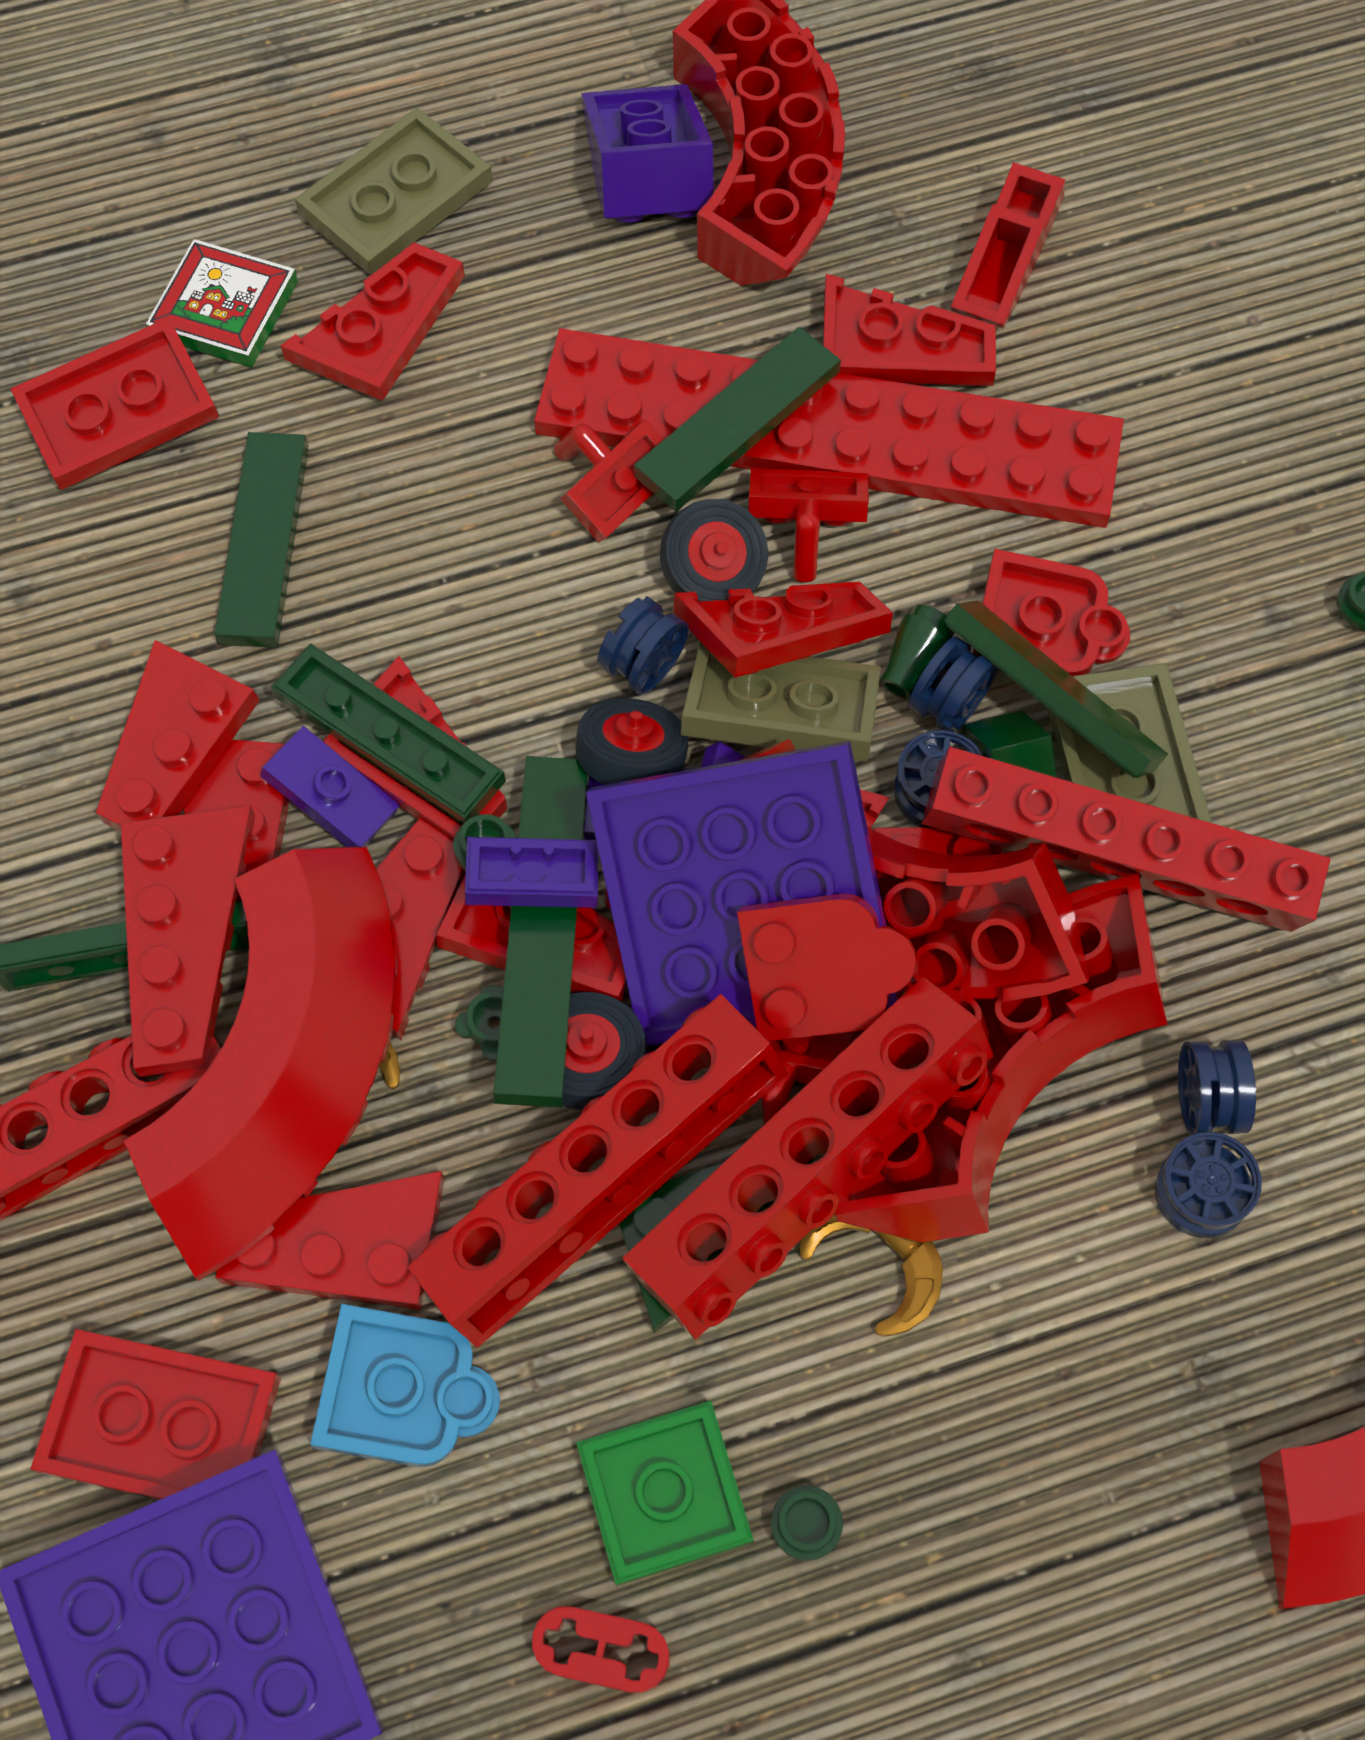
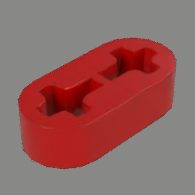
M557 1607L546 1612L537 1622L532 1635V1649L536 1660L547 1672L561 1678L627 1693H645L655 1689L665 1679L670 1666V1652L667 1643L656 1628L643 1622L576 1607ZM564 1620H572L576 1622L575 1630L579 1637L598 1642L596 1655L572 1652L567 1664L556 1663V1650L546 1645V1636L549 1631L560 1632L563 1628ZM635 1636L647 1638L648 1652L658 1655L656 1669H643L640 1680L626 1678L627 1666L624 1663L605 1658L607 1644L630 1648Z

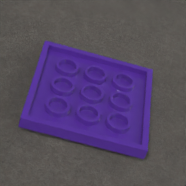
M850 741L592 787L586 791L632 1008L642 1025L647 1045L667 1041L682 1028L684 1021L691 1013L699 1008L706 1007L719 994H722L757 1029L737 915L741 906L846 893L866 900L875 910L879 925L886 926ZM899 991L890 994L886 1009L890 1008L900 998Z
M274 1449L0 1570V1590L51 1740H370L384 1731L278 1449Z

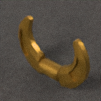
M834 1213L828 1222L819 1228L812 1229L801 1239L800 1256L805 1261L811 1259L821 1241L832 1233L842 1230H853L869 1234L872 1230L838 1222ZM875 1231L902 1259H906L901 1265L906 1286L903 1302L892 1316L877 1323L875 1327V1332L879 1336L899 1335L910 1331L926 1320L940 1298L943 1276L941 1256L932 1241L921 1243Z

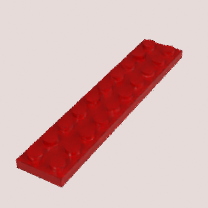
M559 328L534 419L535 433L537 435L562 438L575 426L587 424L607 446L614 447L640 422L647 419L658 433L666 439L758 360ZM838 373L734 462L731 467L749 470L751 468L868 473V489L1106 528L1111 514L1124 418Z

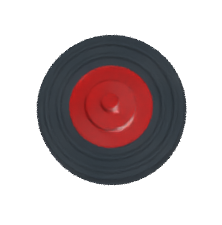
M722 499L701 500L685 507L669 522L660 544V565L667 583L675 593L696 592L698 601L727 600L729 589L750 588L753 592L760 584L768 563V544L759 522L742 506Z
M632 698L611 699L592 706L583 714L576 734V757L582 769L593 779L604 785L680 772L685 765L687 757L688 736H681L682 721L674 713L658 704Z
M595 992L571 994L562 1103L564 1107L583 1110L590 1101L599 1096H604L631 1072L634 1064L642 1056L647 1054L646 1037L640 1021L628 1006L616 998Z

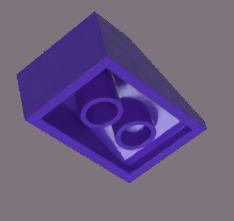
M688 85L581 93L597 195L604 218H613L619 222H636L649 214L667 213L670 216L679 218L696 215L714 193L713 143Z

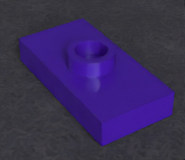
M304 726L262 767L260 774L265 781L346 847H366L397 813L400 804Z
M467 837L465 905L597 908L598 846L596 840Z

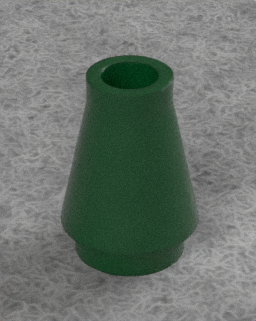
M918 604L915 605L911 614H904L902 616L886 669L879 680L880 684L887 691L900 698L910 699L917 681L940 648L955 635V632L946 626L947 623L944 620L947 615L930 606Z

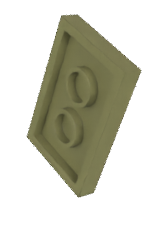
M416 107L295 198L298 214L372 275L492 183V170L489 164Z
M700 642L682 714L681 736L703 738L711 742L724 741L765 748L790 738L796 750L850 741L854 760L868 762L881 666L808 657L760 670L754 674L734 678Z
M1167 663L1073 676L1160 746L1168 755L1155 771L1139 778H1133L1047 708L1065 780L1212 823Z

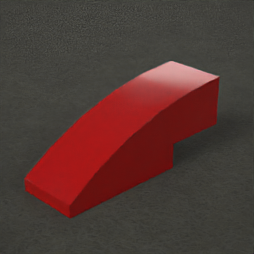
M1015 162L1012 163L996 205L992 204L951 304V311L994 324L996 327L1004 329L1028 282L1064 199L1066 179Z

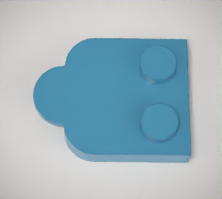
M341 1304L310 1446L313 1449L415 1467L433 1466L449 1456L456 1445L458 1437L468 1438L476 1436L488 1429L494 1422L500 1404L498 1387L487 1372L472 1366V1348L469 1340L449 1323Z

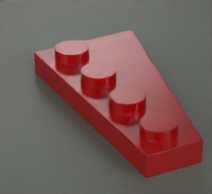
M251 805L121 823L133 1066L140 1077L208 1067L223 989L220 980L226 951H230L234 931L232 918L238 891L234 878L245 873L246 865L243 860L248 836L252 837L255 814Z

